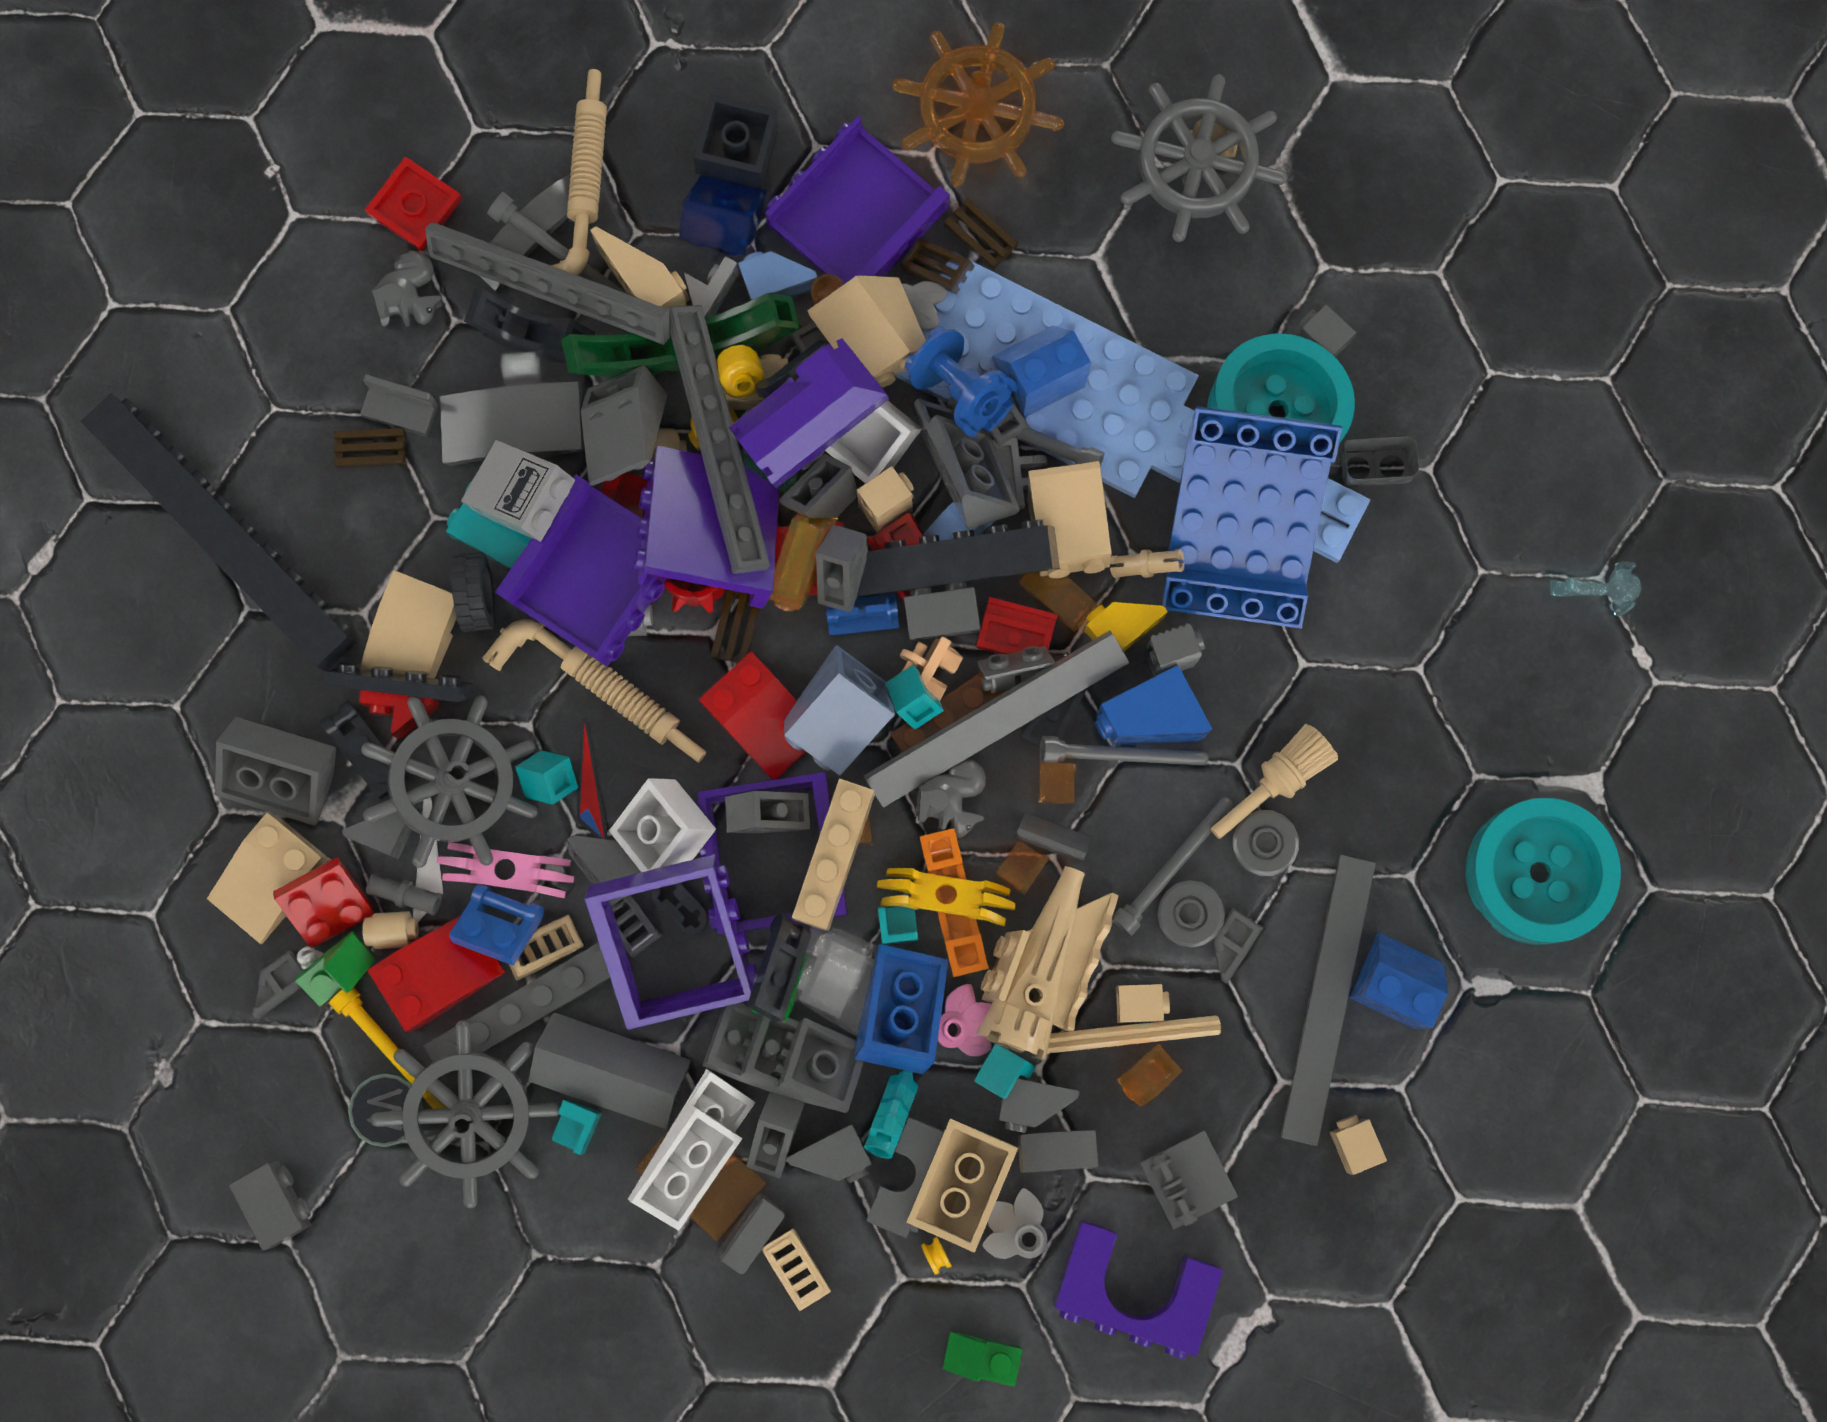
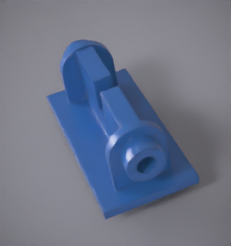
M895 593L858 597L855 600L851 613L826 606L829 636L899 628Z

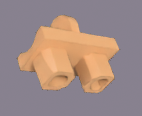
M943 636L933 641L925 658H922L927 646L921 642L917 643L913 652L903 649L900 653V657L907 662L903 671L912 665L919 668L918 670L925 687L939 701L946 691L947 685L933 678L937 667L953 674L963 659L957 651L949 647L952 641Z

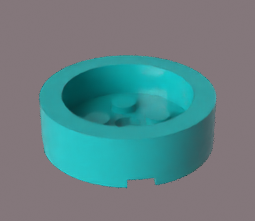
M1268 334L1246 341L1227 357L1211 388L1207 408L1272 416L1269 413V407H1280L1282 405L1286 414L1285 418L1341 425L1340 445L1352 423L1355 398L1348 374L1340 362L1325 348L1309 339L1296 335Z
M1530 799L1498 812L1478 830L1469 847L1466 859V882L1469 895L1476 909H1479L1485 919L1492 925L1491 927L1515 941L1527 944L1544 945L1559 943L1578 938L1590 932L1610 912L1620 887V859L1615 843L1607 829L1589 811L1561 799ZM1537 862L1543 864L1547 872H1549L1546 880L1542 883L1534 881L1530 875L1531 866Z

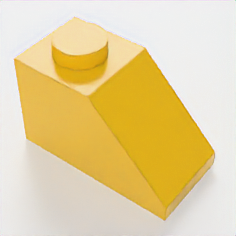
M1113 602L1105 609L1101 604L1086 617L1089 623L1086 625L1084 632L1091 640H1094L1110 630L1124 653L1164 619L1168 611L1164 606Z

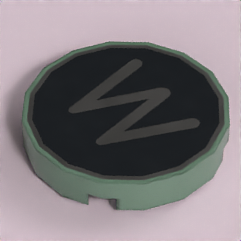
M386 1073L372 1076L357 1087L350 1099L348 1114L351 1127L359 1138L370 1145L381 1147L400 1144L407 1140L403 1125L375 1127L370 1122V1117L376 1112L403 1111L405 1098L411 1087V1083L400 1075ZM422 1099L419 1110H423Z

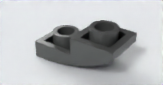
M1095 1130L1048 1132L1017 1136L1020 1173L1094 1169L1099 1167Z

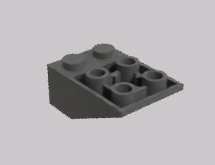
M645 365L587 389L581 408L588 481L591 486L603 481H612L623 473L633 469H642L650 463L668 394Z

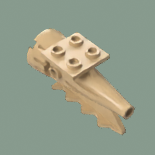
M1065 866L1034 927L1028 931L1006 932L1005 937L1000 936L993 952V956L997 957L993 970L986 972L981 984V990L984 991L981 1000L993 1003L980 1027H978L976 1035L986 1036V1040L1022 1054L1024 1051L1033 1053V1058L1045 1060L1052 1025L1057 1026L1058 1029L1063 1031H1074L1075 1018L1087 996L1088 982L1098 965L1102 943L1110 932L1112 915L1119 895L1110 893L1077 908L1085 874L1077 869Z

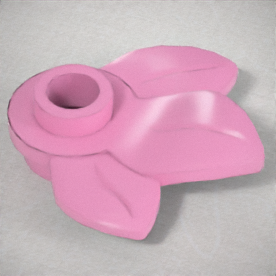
M971 984L957 987L946 997L944 1013L941 1014L938 1043L946 1048L958 1047L968 1056H981L992 1050L990 1041L985 1039L986 1036L976 1035L978 1027H980L991 1004L984 1002L976 1003L974 989ZM951 1023H954L958 1029L954 1037L948 1033V1026Z

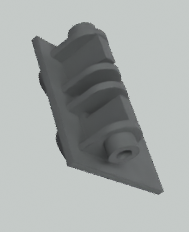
M1205 1130L1140 1163L1173 1230L1182 1225L1187 1226L1198 1220V1217L1238 1197Z

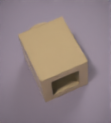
M1162 984L1116 986L1117 1023L1164 1021V1014H1169V993L1163 992Z
M1353 1115L1336 1122L1338 1129L1331 1131L1330 1135L1348 1174L1354 1175L1387 1161L1370 1119L1362 1118L1359 1120L1357 1115Z

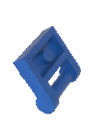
M478 884L472 892L471 901L450 932L449 937L452 943L514 966L542 921L544 908L534 903L529 905L492 892V889L486 885ZM488 905L523 918V921L519 926L486 914L483 911Z

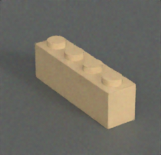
M839 779L792 915L795 921L829 932L875 796L874 790Z

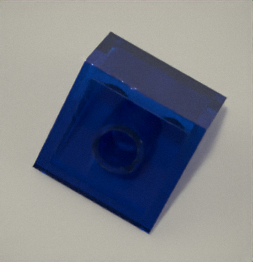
M701 175L684 199L679 238L689 240L691 244L696 246L708 245L720 248L727 254L745 255L754 241L768 190H760Z

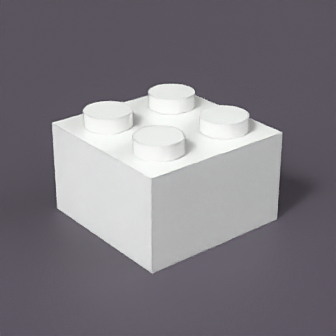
M648 778L609 832L639 870L645 872L693 860L716 828L676 779Z

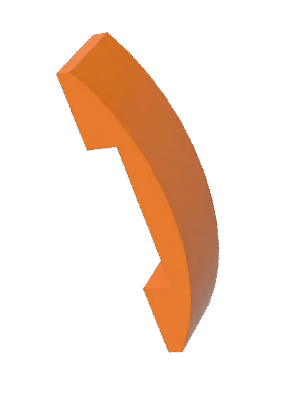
M954 828L920 836L928 874L966 880ZM948 885L939 887L935 893L937 900L943 904H950L957 897L955 889ZM937 912L953 977L989 969L976 919Z

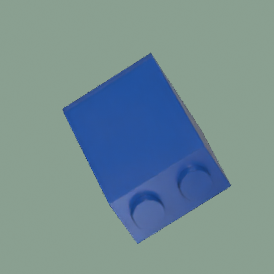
M1054 325L991 357L997 370L1004 371L1016 382L1017 393L1012 391L1011 396L1023 418L1084 388L1091 364L1075 332Z
M1178 665L1101 704L1096 714L1097 720L1094 722L1103 740L1109 738L1112 746L1198 742L1204 739L1212 730L1209 721Z
M1378 932L1349 998L1413 1029L1433 1028L1448 995L1445 964Z

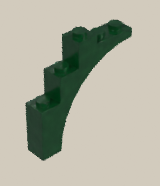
M766 293L748 303L705 318L715 358H718L719 354L725 349L736 345L748 346L758 352L800 329L792 296ZM634 333L619 335L569 334L561 339L569 373L604 376L612 379L642 365L646 366L653 377L664 370L680 372L671 334L664 345Z

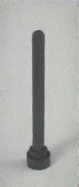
M502 192L491 205L487 215L498 223L500 221H503L505 224L510 222L560 261L565 260L569 249L517 211L518 207L513 204L515 200ZM586 264L583 272L580 274L585 279L627 294L589 264Z
M949 397L947 406L955 410L958 402ZM1008 420L997 428L1004 432L1015 425L1016 422ZM1031 428L1015 436L1073 461L1075 464L1099 461L1101 467L1105 452L1094 447L1089 449L1083 447L1080 450Z
M1044 735L1041 737L1039 748L1040 763L1056 765L1058 761L1063 762L1065 758L1205 765L1209 760L1208 754L1204 751L1066 744L1065 740H1059L1058 736Z
M1223 797L1131 905L1126 904L1123 909L1119 907L1112 915V922L1121 931L1132 937L1141 927L1139 923L1143 919L1141 914L1212 832L1210 828L1231 810L1233 802L1230 798Z

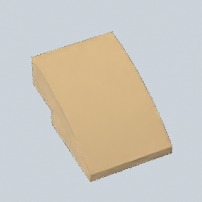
M393 570L373 621L360 669L371 671L372 667L375 666L391 667L394 674L405 675V671L427 672V678L435 679L453 637L451 630L457 619L452 593Z

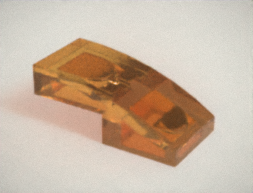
M1040 572L1025 574L1019 581L1023 589L1044 604L1050 613L1057 614V619L1074 632L1087 620L1086 617L1098 607L1067 576L1050 578L1049 575L1040 576Z

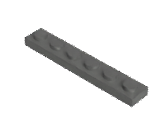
M599 942L467 1019L466 1021L470 1024L471 1051L487 1052L609 980V972ZM455 1027L424 1045L432 1062L448 1054L456 1053Z

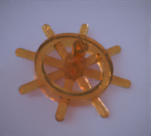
M1000 22L992 25L987 45H969L953 51L942 33L937 30L933 31L930 34V41L941 58L930 68L923 83L902 78H896L892 82V87L895 91L920 97V115L924 127L904 137L901 141L902 149L906 151L912 150L931 139L943 152L956 158L951 176V183L956 187L963 185L969 162H989L1002 157L1014 176L1023 178L1027 170L1015 149L1025 140L1032 125L1053 130H1060L1064 126V121L1061 117L1036 111V91L1033 81L1052 71L1055 67L1054 60L1052 58H1045L1026 69L1013 55L1000 49L1005 31L1004 25ZM981 66L980 71H975L971 74L972 78L964 70L965 67ZM994 69L1009 77V79L993 88L990 87ZM951 74L963 93L939 88V86ZM1018 90L1021 96L1022 107L997 101ZM934 101L958 106V108L938 118L934 108ZM993 115L1017 122L1004 134ZM967 119L962 139L947 131V129ZM981 123L991 137V141L975 142Z

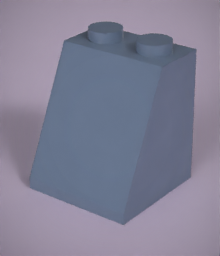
M836 645L784 719V736L786 741L793 748L799 751L804 749L811 754L814 761L824 770L828 771L831 769L838 775H841L895 715L894 705L885 685L886 681Z

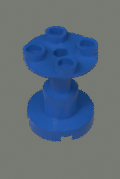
M938 326L930 332L928 340L920 347L917 353L912 354L906 360L904 368L909 373V382L916 389L923 390L932 388L944 380L950 385V396L958 402L954 412L955 424L966 435L971 437L979 436L977 431L982 428L989 432L1011 410L1014 401L1010 399L1012 391L1017 393V384L1002 370L988 371L983 375H980L973 368L964 370L958 365L964 351L963 335L955 329L946 330L944 327Z

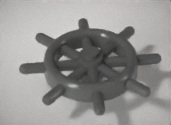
M1221 74L1213 76L1207 99L1193 98L1174 104L1159 83H1152L1149 86V93L1161 112L1152 120L1144 137L1122 131H1115L1111 135V141L1115 145L1140 151L1139 170L1143 182L1125 191L1121 195V202L1124 205H1131L1150 194L1162 207L1177 214L1172 237L1176 242L1185 240L1191 218H1208L1224 212L1239 233L1244 234L1248 232L1250 225L1237 204L1246 196L1254 179L1282 185L1287 181V175L1284 171L1258 165L1259 148L1255 134L1275 123L1277 120L1276 113L1269 110L1247 122L1235 109L1220 102L1225 86V78ZM1202 119L1197 138H1194L1184 122L1185 120ZM1215 123L1229 131L1228 134L1211 142ZM1171 127L1183 146L1159 141V139ZM1239 144L1243 161L1220 156L1219 154ZM1154 154L1180 161L1158 172ZM1215 169L1237 174L1240 177L1232 187L1227 189ZM1182 176L1184 184L1183 194L1173 190L1167 184ZM1205 180L1214 196L1196 198L1200 183H1203Z
M482 695L475 697L466 721L442 719L431 722L421 699L411 696L407 704L418 728L404 739L396 752L369 742L364 743L361 747L363 755L390 765L388 771L390 799L366 809L363 812V818L371 823L396 812L408 827L420 834L421 838L412 859L413 865L417 868H422L426 865L435 840L458 842L470 839L480 863L488 866L493 862V855L483 836V832L501 817L505 809L527 818H534L538 814V809L535 805L511 796L513 772L510 762L535 751V744L531 740H526L504 749L490 732L479 726L488 704L487 698ZM438 737H459L450 762ZM425 742L436 767L412 759L410 756L416 748ZM472 743H474L488 757L467 765L465 762ZM494 770L496 789L493 790L470 780ZM405 771L430 780V782L406 792L404 782ZM465 794L490 803L488 809L479 818H475ZM437 795L428 819L414 808L413 804ZM451 800L462 825H442Z
M460 1020L455 1027L456 1053L443 1056L433 1061L426 1068L404 1049L395 1051L394 1060L413 1076L415 1080L406 1095L403 1111L376 1112L370 1117V1122L375 1127L403 1125L407 1142L417 1158L399 1177V1182L402 1186L408 1187L412 1185L429 1167L440 1174L462 1178L463 1203L467 1208H474L478 1203L477 1177L499 1169L508 1161L529 1179H534L539 1175L538 1167L518 1149L525 1138L529 1118L558 1116L561 1104L558 1102L529 1103L525 1087L515 1072L534 1052V1047L531 1043H522L503 1062L491 1055L471 1051L470 1024L466 1020ZM472 1069L492 1076L474 1096ZM457 1070L458 1096L438 1078L446 1073ZM504 1086L511 1098L512 1104L485 1106L497 1091ZM426 1089L448 1107L419 1110L421 1099ZM514 1119L509 1136L505 1139L485 1120ZM448 1123L434 1140L429 1143L422 1131L421 1124ZM475 1132L489 1143L495 1151L476 1159ZM455 1137L460 1138L461 1159L452 1158L441 1153Z

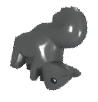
M408 251V253L400 255L399 260L394 263L396 271L386 274L377 286L372 288L382 327L387 326L390 316L395 314L401 315L406 327L410 326L411 315H414L415 320L419 324L426 325L432 320L436 309L442 306L441 296L419 297L417 288L426 285L432 279L434 274L433 263L422 252Z
M969 758L948 769L949 774L933 777L924 785L918 787L915 824L925 822L928 817L936 818L938 820V832L944 831L948 823H950V829H955L956 837L962 838L970 832L976 823L984 820V817L980 814L962 810L963 798L977 796L986 786V775L982 765Z

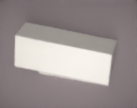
M706 1069L628 1200L679 1231L741 1142L742 1138L735 1132L756 1102L712 1071Z

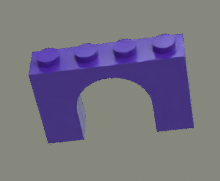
M1080 1220L1053 1303L1054 1308L1060 1310L1059 1317L1075 1323H1080L1081 1318L1095 1322L1094 1329L1114 1336L1116 1330L1131 1334L1129 1341L1150 1348L1152 1342L1166 1346L1164 1351L1166 1354L1183 1360L1186 1359L1187 1354L1197 1357L1223 1269L1184 1255L1173 1292L1162 1308L1144 1316H1133L1123 1313L1109 1301L1104 1282L1117 1233Z

